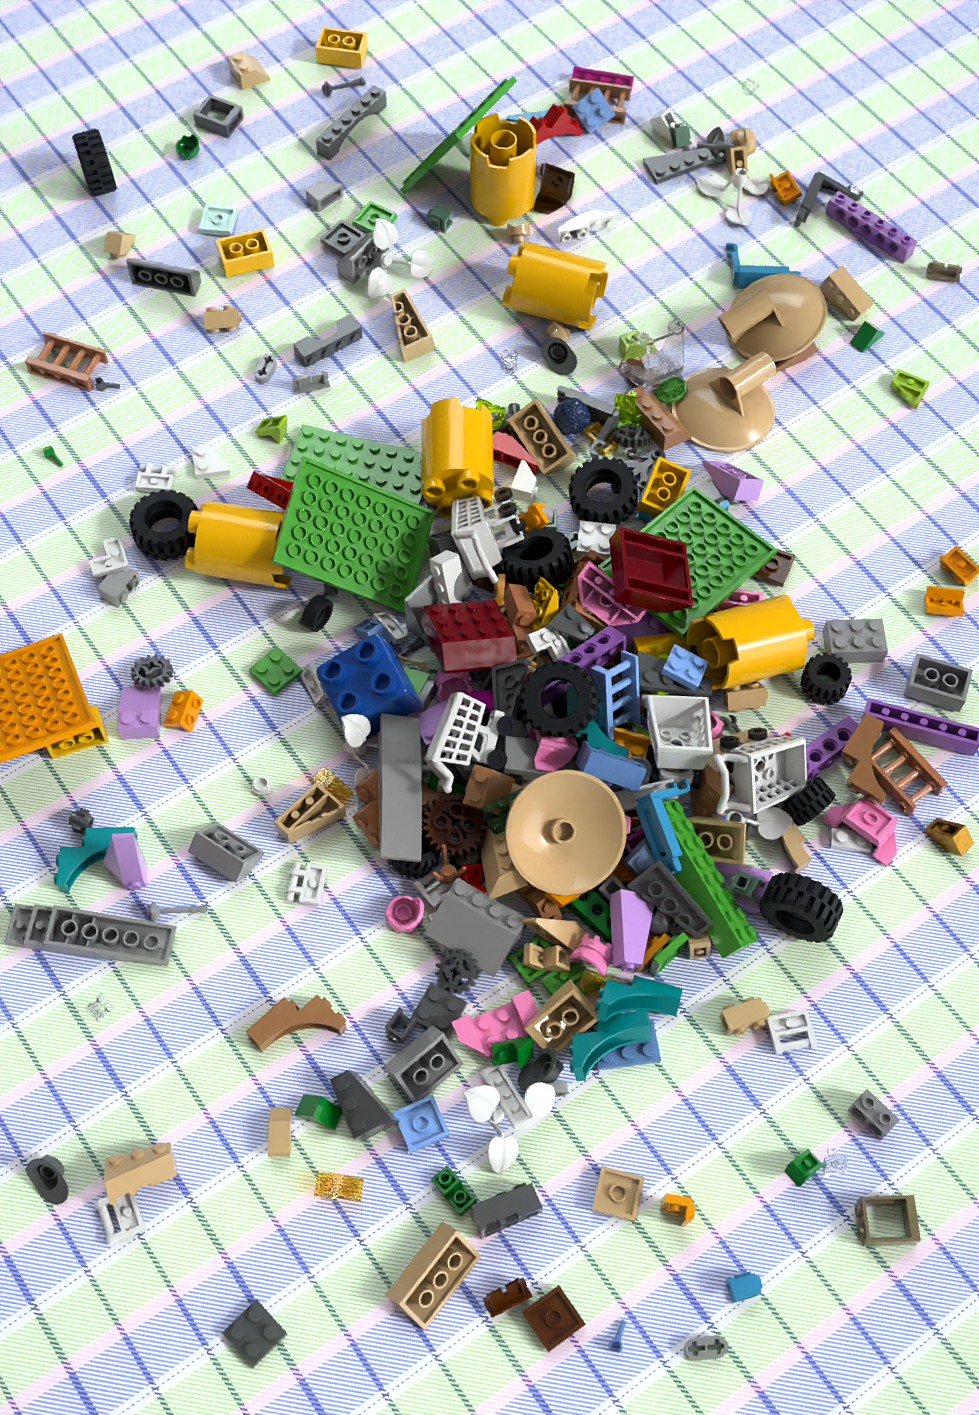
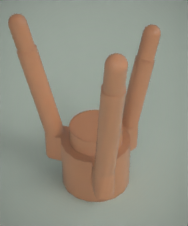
M443 844L444 866L440 870V875L435 871L432 874L439 880V883L449 884L454 882L457 877L461 878V874L466 870V867L463 866L456 872V868L448 864L446 845Z

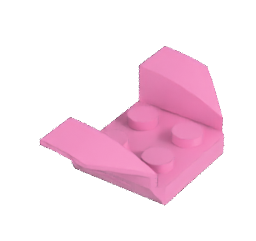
M533 727L531 729L526 728L529 733L527 738L537 740L539 745L533 759L536 769L553 772L561 769L573 760L578 751V745L572 735L563 738L552 737L540 733V731L535 730Z
M866 796L857 799L851 804L832 806L821 818L822 821L832 828H837L844 822L875 844L877 848L872 857L886 867L897 854L894 834L897 818L879 805L865 799Z
M527 990L512 996L511 1002L472 1019L467 1015L451 1023L459 1042L481 1052L485 1058L489 1059L491 1058L490 1043L529 1035L524 1030V1027L535 1016L537 1007L530 991Z

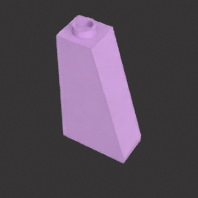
M620 889L610 895L613 967L622 968V971L630 972L643 964L654 904L646 901L638 892Z

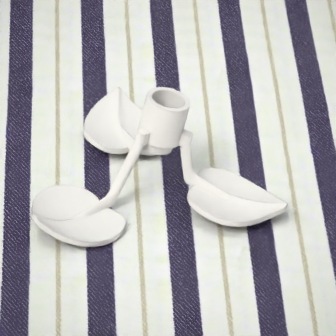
M738 168L726 186L720 180L702 179L697 177V185L703 194L710 197H718L733 182L734 187L739 189L736 209L732 208L726 211V218L734 224L749 225L752 221L751 212L748 209H740L742 188L748 189L751 194H765L768 190L770 177L747 179L748 171Z
M380 218L375 219L373 242L377 248L384 250L377 253L374 257V263L379 267L374 268L369 275L367 293L370 298L384 296L391 290L392 279L390 275L386 274L387 270L384 268L389 267L391 263L411 265L410 274L416 278L428 276L434 267L428 252L420 249L412 253L411 262L392 260L391 256L386 252L391 249L390 245L397 243L398 232L391 222Z
M349 714L341 717L346 740L343 750L346 754L353 755V759L364 766L359 767L355 773V789L374 770L369 769V765L359 756L366 752V747H378V743H364L366 736L371 731L369 720L362 715ZM355 789V795L358 802L364 801L360 798L358 792Z
M735 790L728 802H738ZM768 807L758 812V821L744 818L741 812L736 810H725L722 814L724 815L728 811L727 820L759 825L758 831L760 835L769 840L780 838L793 823L792 818L785 811L776 807Z
M542 1082L530 1085L525 1091L524 1102L532 1113L534 1120L542 1119L549 1114L555 1100L554 1087ZM488 1085L470 1087L463 1091L469 1115L477 1122H491L490 1125L500 1134V1137L495 1136L490 1139L487 1147V1156L493 1171L501 1174L516 1160L519 1151L518 1143L512 1136L505 1137L504 1132L497 1125L504 1118V1112L500 1106H497L500 1101L497 1089Z

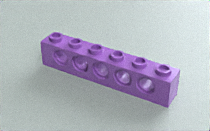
M840 191L829 199L825 214L903 264L913 255L917 240Z
M609 625L558 660L574 663L591 675V668L596 665L602 667L607 664V661L618 647L626 651V635ZM563 680L553 681L548 684L542 693V706L544 707L566 692L567 686H572V684Z
M849 715L806 746L807 780L816 777L824 767L826 769L829 768L837 757L842 758L843 748L858 727V724ZM813 758L817 760V762H813L810 759Z

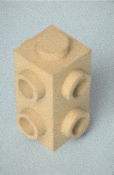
M233 305L223 306L222 310H217L216 307L206 308L207 311L203 312L205 330L209 329V332H218L219 328H226V331L236 330V327L240 326L239 322H242L241 312H238V308H234Z
M758 681L730 689H723V703L730 712H740L741 709L746 708L756 710L760 706H766L768 691Z
M749 997L743 1000L742 1004L725 1006L719 1018L727 1036L732 1034L739 1036L744 1034L746 1029L752 1027L753 1029H759L765 1026L770 1011L768 1005L765 1002L763 1003L761 997L756 999Z

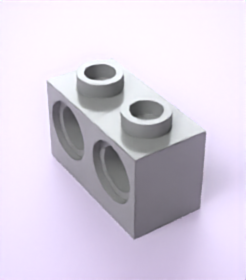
M868 1089L848 1109L880 1141L900 1121Z

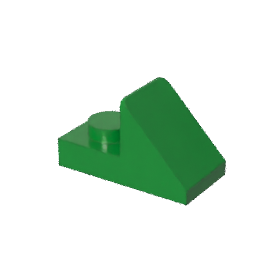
M531 1036L490 1043L493 1066L515 1062L518 1068H522L534 1057Z
M807 1149L792 1160L784 1171L800 1187L823 1164Z

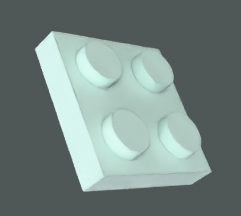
M205 204L198 228L199 233L232 236L238 214L237 208Z

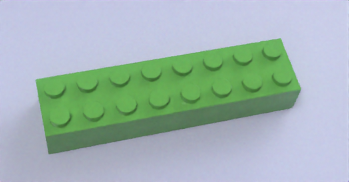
M676 799L663 802L683 854L678 857L682 869L673 875L713 922V925L706 931L722 959L741 952L758 941L755 929L748 923L745 912L735 901V895L726 886L725 879L716 869L713 858L703 847V841L694 832L693 824L684 815L681 804Z

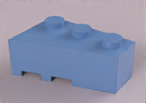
M583 740L575 760L581 772L601 779L602 782L609 786L616 784L622 790L631 792V790L639 791L647 771L643 764L621 755L617 756L608 753L604 748L599 750L590 747L589 742Z

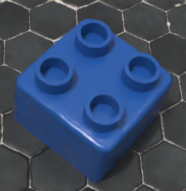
M379 634L371 635L326 661L316 670L317 677L342 727L341 717L345 715L358 714L365 716L369 720L371 731L366 736V740L380 731L379 718L381 713L407 717L422 707V702L407 676L396 651Z

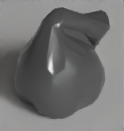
M654 905L649 934L661 937L664 933H671L674 936L675 934L680 935L682 932H686V929L676 923L673 918L661 912Z

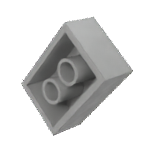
M883 619L826 620L822 633L825 652L828 655L836 654L835 657L843 658L842 661L847 663L884 661L888 648Z
M917 653L911 665L903 696L960 712L966 702L973 670Z

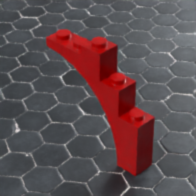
M553 104L544 117L540 116L538 118L533 115L529 120L536 130L537 144L561 134L580 136L584 130L576 119H571L567 114L568 110L562 105L557 106Z

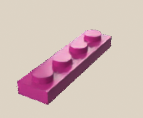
M577 66L573 67L572 78L631 86L632 93L634 76Z

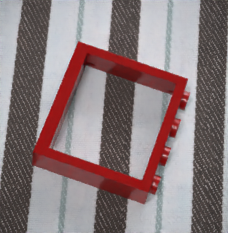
M253 471L246 488L286 511L294 482Z

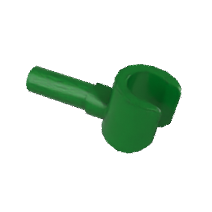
M52 446L43 448L46 458L52 456L60 467L64 465L55 454Z

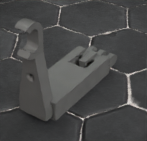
M819 171L815 172L796 216L794 226L799 227L801 222H806L819 190L833 194L840 191L854 201L861 199L863 190L859 194L850 191L852 188L850 185L846 187Z
M558 386V402L561 403L568 398L580 399L590 412V420L593 422L598 421L603 425V428L590 447L591 458L597 457L599 459L598 452L594 451L598 447L606 449L605 441L620 422V411L616 410V406L572 388Z

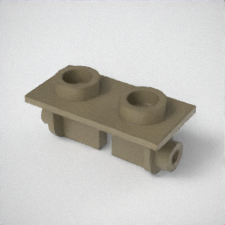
M935 261L929 262L927 265L926 277L953 282L960 281V274L963 269L960 265L948 264L947 267H944L945 263Z

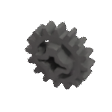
M626 424L613 430L612 441H615V444H620L624 448H642L643 445L647 446L650 443L651 432H648V429H643L639 425L632 426Z
M157 654L154 657L147 655L146 659L141 657L140 662L135 661V666L131 667L132 680H134L135 685H139L140 689L146 687L147 690H150L151 687H154L157 690V686L165 687L164 682L170 683V678L173 677V667L170 664V660H165L164 656L158 658Z
M454 948L452 953L449 950L445 951L446 957L440 956L439 960L441 963L435 964L439 968L435 975H440L437 983L443 982L442 989L445 990L449 987L451 994L456 989L458 994H461L463 989L466 992L470 991L469 985L475 986L476 982L474 979L480 978L476 974L480 967H475L478 959L472 960L473 953L471 952L466 955L465 949H461L459 953L457 948ZM456 957L453 964L447 963L451 958ZM458 967V970L461 971V974L457 975V972L454 971V968ZM462 978L468 979L464 984L459 985Z

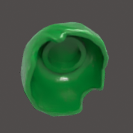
M191 134V136L183 135L175 145L177 154L184 159H192L200 151L199 140L194 134Z

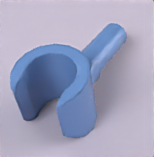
M621 1320L615 1338L609 1342V1349H611L613 1342H619L620 1348L618 1353L623 1348L621 1339L627 1323L625 1320Z

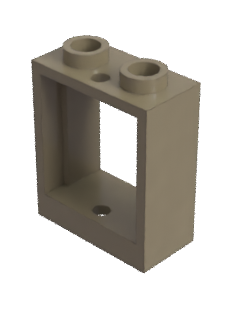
M914 1195L861 1196L857 1203H855V1216L859 1217L860 1223L857 1233L859 1240H862V1246L916 1245L921 1241ZM901 1205L906 1237L870 1238L866 1206Z

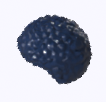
M565 399L554 410L553 421L563 433H581L589 426L591 415L586 405L580 399Z

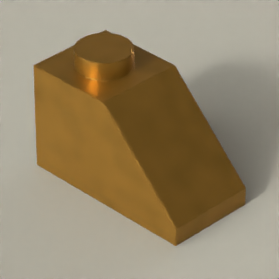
M936 818L924 830L946 852L962 856L974 844L966 825Z

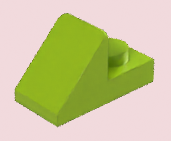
M283 415L262 419L255 433L258 436L271 435L277 443H280L287 432L288 417Z

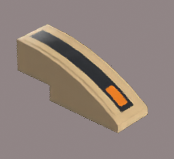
M792 823L787 831L777 839L787 864L795 874L808 867L811 857L802 847L806 839L794 823Z

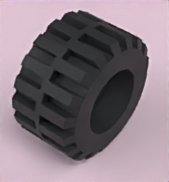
M820 653L816 654L815 658L812 656L805 665L800 685L803 687V693H807L806 697L808 699L812 698L814 703L817 701L820 702V705L837 703L840 699L844 698L852 680V675H850L852 672L851 668H847L849 664L843 662V658L835 657L836 654L828 655V653H823L822 656ZM817 675H827L834 680V683H825Z
M820 776L814 777L807 782V786L801 792L788 798L783 803L782 809L792 818L796 826H802L826 809L832 803L836 794Z
M422 832L421 862L388 859V864L392 865V869L398 871L399 875H405L409 879L411 877L414 879L422 878L437 862L441 849L435 852L436 845L429 847L431 839H424L428 833Z

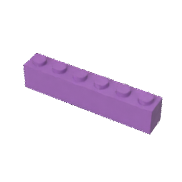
M868 698L863 709L861 721L865 714L868 713L884 722L882 729L884 732H889L893 727H896L906 738L972 756L975 755L979 748V728L871 698Z

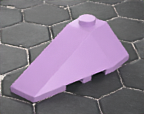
M134 833L112 834L109 848L106 850V856L103 858V864L107 872L125 888L130 890H139L147 887V863Z

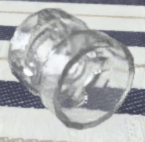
M507 349L502 352L501 370L510 374L517 370L518 354L516 351Z
M102 993L96 997V1001L89 1003L85 1007L97 1022H101L104 1019V1015L115 1008Z

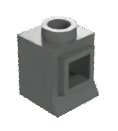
M399 1007L385 1026L386 1037L395 1044L398 1041L403 1044L417 1026V1018L414 1016L411 1019L403 1014V1009ZM398 1024L406 1028L402 1034L395 1031Z

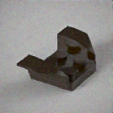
M542 163L540 175H542L540 190L535 199L533 211L550 214L570 201L575 173L548 163Z

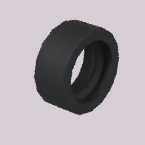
M322 595L314 596L303 611L301 617L302 625L313 632L320 631L331 617L334 606L333 602Z

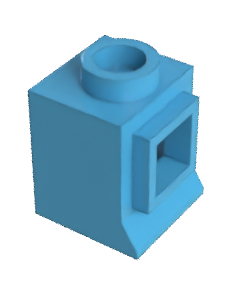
M750 1271L735 1275L734 1278L728 1277L725 1280L732 1303L757 1297L762 1293L763 1285L760 1276L755 1273L751 1274Z

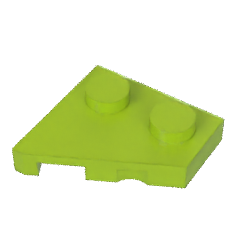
M898 369L890 385L914 409H917L930 382Z

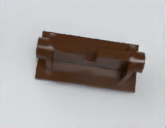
M516 1278L505 1285L507 1292L503 1293L501 1288H498L486 1294L483 1301L492 1318L533 1297L527 1288L524 1278Z

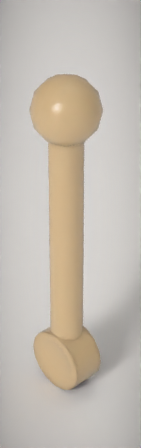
M397 654L399 659L419 666L421 670H425L427 667L425 662L419 663Z

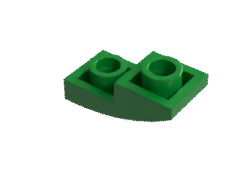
M448 1165L430 1179L460 1217L471 1209V1205L477 1203L476 1198L462 1184V1181Z

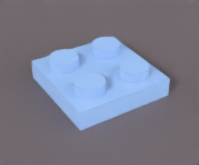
M596 88L572 106L589 134L615 116L614 111L599 88Z
M674 644L661 674L696 691L709 662Z
M433 1095L393 1112V1115L400 1121L397 1125L410 1154L450 1136V1132Z

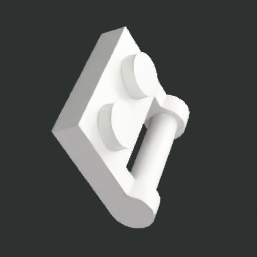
M443 860L419 880L416 879L411 883L413 888L433 910L440 906L446 893L454 883H439V880H437L428 888H424L426 884L436 878L432 874L434 871L440 875V870L444 866Z
M807 1009L768 1017L766 1024L775 1055H781L785 1051L805 1047L810 1049L817 1047L816 1037ZM806 1033L807 1036L806 1039L781 1043L779 1039Z
M127 1193L116 1198L117 1203L113 1204L121 1231L115 1233L107 1209L110 1205L108 1196L94 1202L95 1209L99 1211L107 1235L105 1239L107 1246L115 1245L121 1240L146 1230L135 1195L130 1196Z

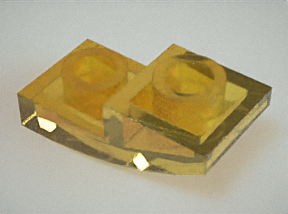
M325 767L309 779L313 784L318 782L341 803L353 794L351 789L341 779Z
M585 968L577 988L598 997L600 986L605 987L606 980L622 984L623 982L606 974L602 976Z
M317 1173L314 1196L331 1200L341 1198L359 1202L362 1198L364 1178L334 1173Z

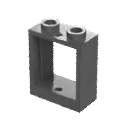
M211 94L203 100L193 115L196 127L226 138L231 136L244 119L241 105ZM212 109L228 114L223 122L207 115Z

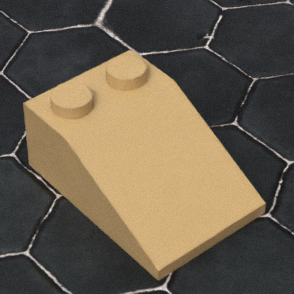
M705 816L687 818L693 824V830L696 835L703 841V847L715 862L744 865L745 823Z
M569 980L549 998L524 1027V1030L543 1050L550 1047L554 1048L557 1054H559L573 1042V1034L584 1033L598 1021V1011L594 1010L595 1006Z

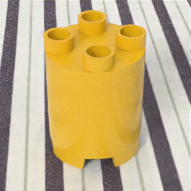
M498 113L485 116L475 124L474 134L470 140V202L480 214L488 217L489 223L493 226H503L507 223V220L528 213L534 207L537 150L536 130L528 120L521 116L518 118L517 123L505 120L499 121Z
M521 242L517 255L512 254L508 263L507 274L514 276L512 287L507 286L504 291L502 306L591 330L597 320L596 316L590 314L591 309L594 308L597 297L604 298L609 274L604 268L608 263L531 242Z
M459 397L446 398L431 404L430 414L425 419H421V491L425 500L437 507V514L440 517L451 518L452 501L456 499L461 500L479 496L484 508L487 509L492 506V496L494 494L492 414L483 404L479 405V410L461 406Z
M208 501L206 504L202 503L199 511H191L189 516L188 531L189 533L196 534L195 548L189 547L187 550L185 568L195 570L201 575L287 589L291 584L292 577L283 575L284 567L271 563L285 513L215 501Z
M784 594L707 614L692 620L687 630L686 645H696L698 656L709 662L704 675L711 677V689H730L804 668L807 641L814 638L815 629L808 618L801 619L790 597Z

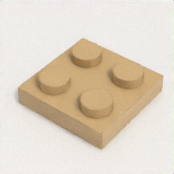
M602 1166L591 1211L635 1222L645 1177Z

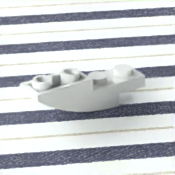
M598 208L575 216L558 229L557 243L589 237V232L618 226V211L613 210L601 213Z

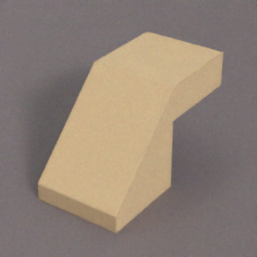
M532 943L524 944L523 964L536 970L567 972L570 971V951L557 945L544 949Z
M292 1108L270 1109L268 1157L290 1156Z

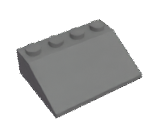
M460 558L462 572L455 581L454 596L456 600L467 602L473 595L472 582ZM432 574L405 598L406 629L417 637H420L424 631L421 625L424 606L438 605Z
M457 877L446 893L424 935L451 952L454 948L458 949V953L461 949H465L466 955L472 952L471 959H478L475 966L480 967V970L494 978L527 926L522 923L523 916L495 899L490 900L488 895Z

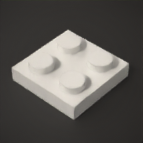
M580 521L576 555H584L592 549L605 558L610 557L609 539L616 531V524Z

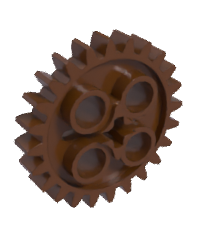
M448 793L446 799L443 795H440L439 801L433 799V806L428 805L426 809L429 812H424L423 814L427 819L422 820V824L426 825L422 832L428 833L424 839H431L429 847L436 845L435 852H438L440 849L442 850V845L445 844L447 852L450 853V858L455 853L461 858L463 852L468 856L470 849L475 851L477 849L476 845L480 846L482 843L480 839H484L486 836L482 831L487 829V826L482 825L487 821V818H481L484 812L464 806L463 800L465 795L461 799L458 793L455 794L454 798ZM451 808L458 809L460 814L454 815L451 812ZM436 820L443 821L445 827L437 826ZM455 823L458 825L457 827H456V826H454V827L451 826V824H455ZM464 824H471L473 830L465 829ZM450 835L456 836L457 839H458V842H457V843L451 842V841L449 840V836H450Z

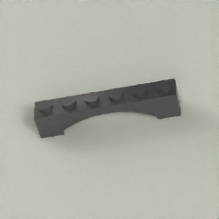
M373 85L316 139L317 154L330 161L339 152L342 143L351 130L361 120L373 113L378 115L387 106L386 91Z

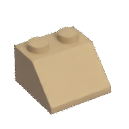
M242 51L227 56L229 70L242 90L271 80L257 58Z

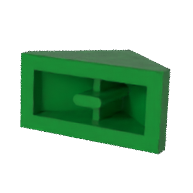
M864 321L850 341V344L863 353L879 340L885 332L873 323Z
M303 1094L295 1116L335 1131L343 1111L340 1107L322 1096Z

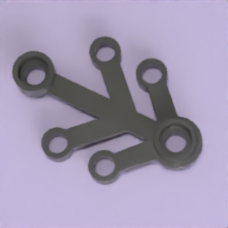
M629 448L627 451V458L629 460H635L636 458L646 460L644 462L625 461L621 457L616 459L620 463H626L627 468L633 469L634 476L637 477L640 474L638 489L642 492L644 487L641 485H645L647 481L648 468L655 463L658 458L656 456L665 459L666 455L661 449H652L650 452H638L635 448ZM612 484V492L619 494L620 489Z

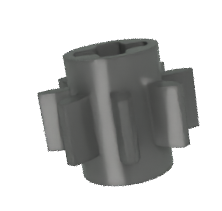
M80 808L79 811L71 813L69 825H71L74 832L82 834L83 831H86V828H92L94 817L91 816L90 810Z

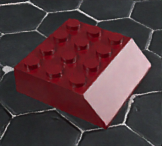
M619 527L609 539L615 602L662 613L692 607L693 598L686 543Z
M496 600L424 606L421 625L444 674L487 670L517 660L515 637Z

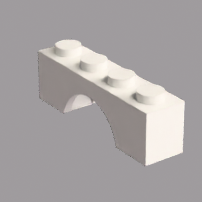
M445 550L429 559L438 604L462 603L456 600L454 596L455 581L462 572L459 554Z

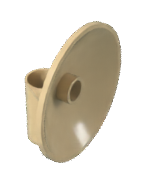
M790 273L774 274L761 278L747 286L735 298L729 310L718 316V320L727 333L731 345L742 356L749 359L759 352H765L774 362L801 353L817 339L826 322L827 304L820 288L810 279Z
M759 352L734 369L709 368L698 371L684 379L687 383L686 394L680 400L672 403L671 412L692 435L689 441L698 447L719 453L741 452L763 441L773 426L775 405L769 391L762 383L776 374L775 363L767 353Z
M575 770L549 772L527 784L512 803L505 826L507 852L518 873L536 888L558 895L582 893L604 881L620 861L627 835L624 811L614 792L598 778Z

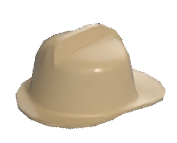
M743 127L734 129L730 133L732 145H735V147L746 146L747 156L755 152L757 147L756 136L752 130Z

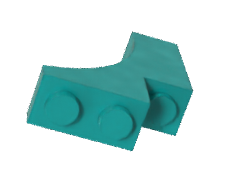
M573 685L567 686L568 716L575 710L578 703V694ZM595 719L592 722L590 721L585 730H581L573 736V738H581L587 734L590 747L599 750L604 748L608 753L629 757V748L615 743L606 736Z
M135 827L86 828V833L82 836V847H60V852L56 855L58 873L54 874V884L57 885L60 892H69L73 883L83 871L106 856V850L109 848L112 834L134 833L136 840H138Z
M635 975L632 983L628 982L627 985L606 980L605 987L600 986L594 1009L598 1011L597 1020L605 1022L608 1018L618 1013L637 1010H648L676 1017L683 988Z
M648 1010L618 1013L608 1018L605 1022L598 1020V1024L594 1025V1032L573 1034V1043L569 1044L570 1056H573V1060H569L570 1072L575 1073L576 1081H585L592 1067L611 1051L627 1044L652 1040Z

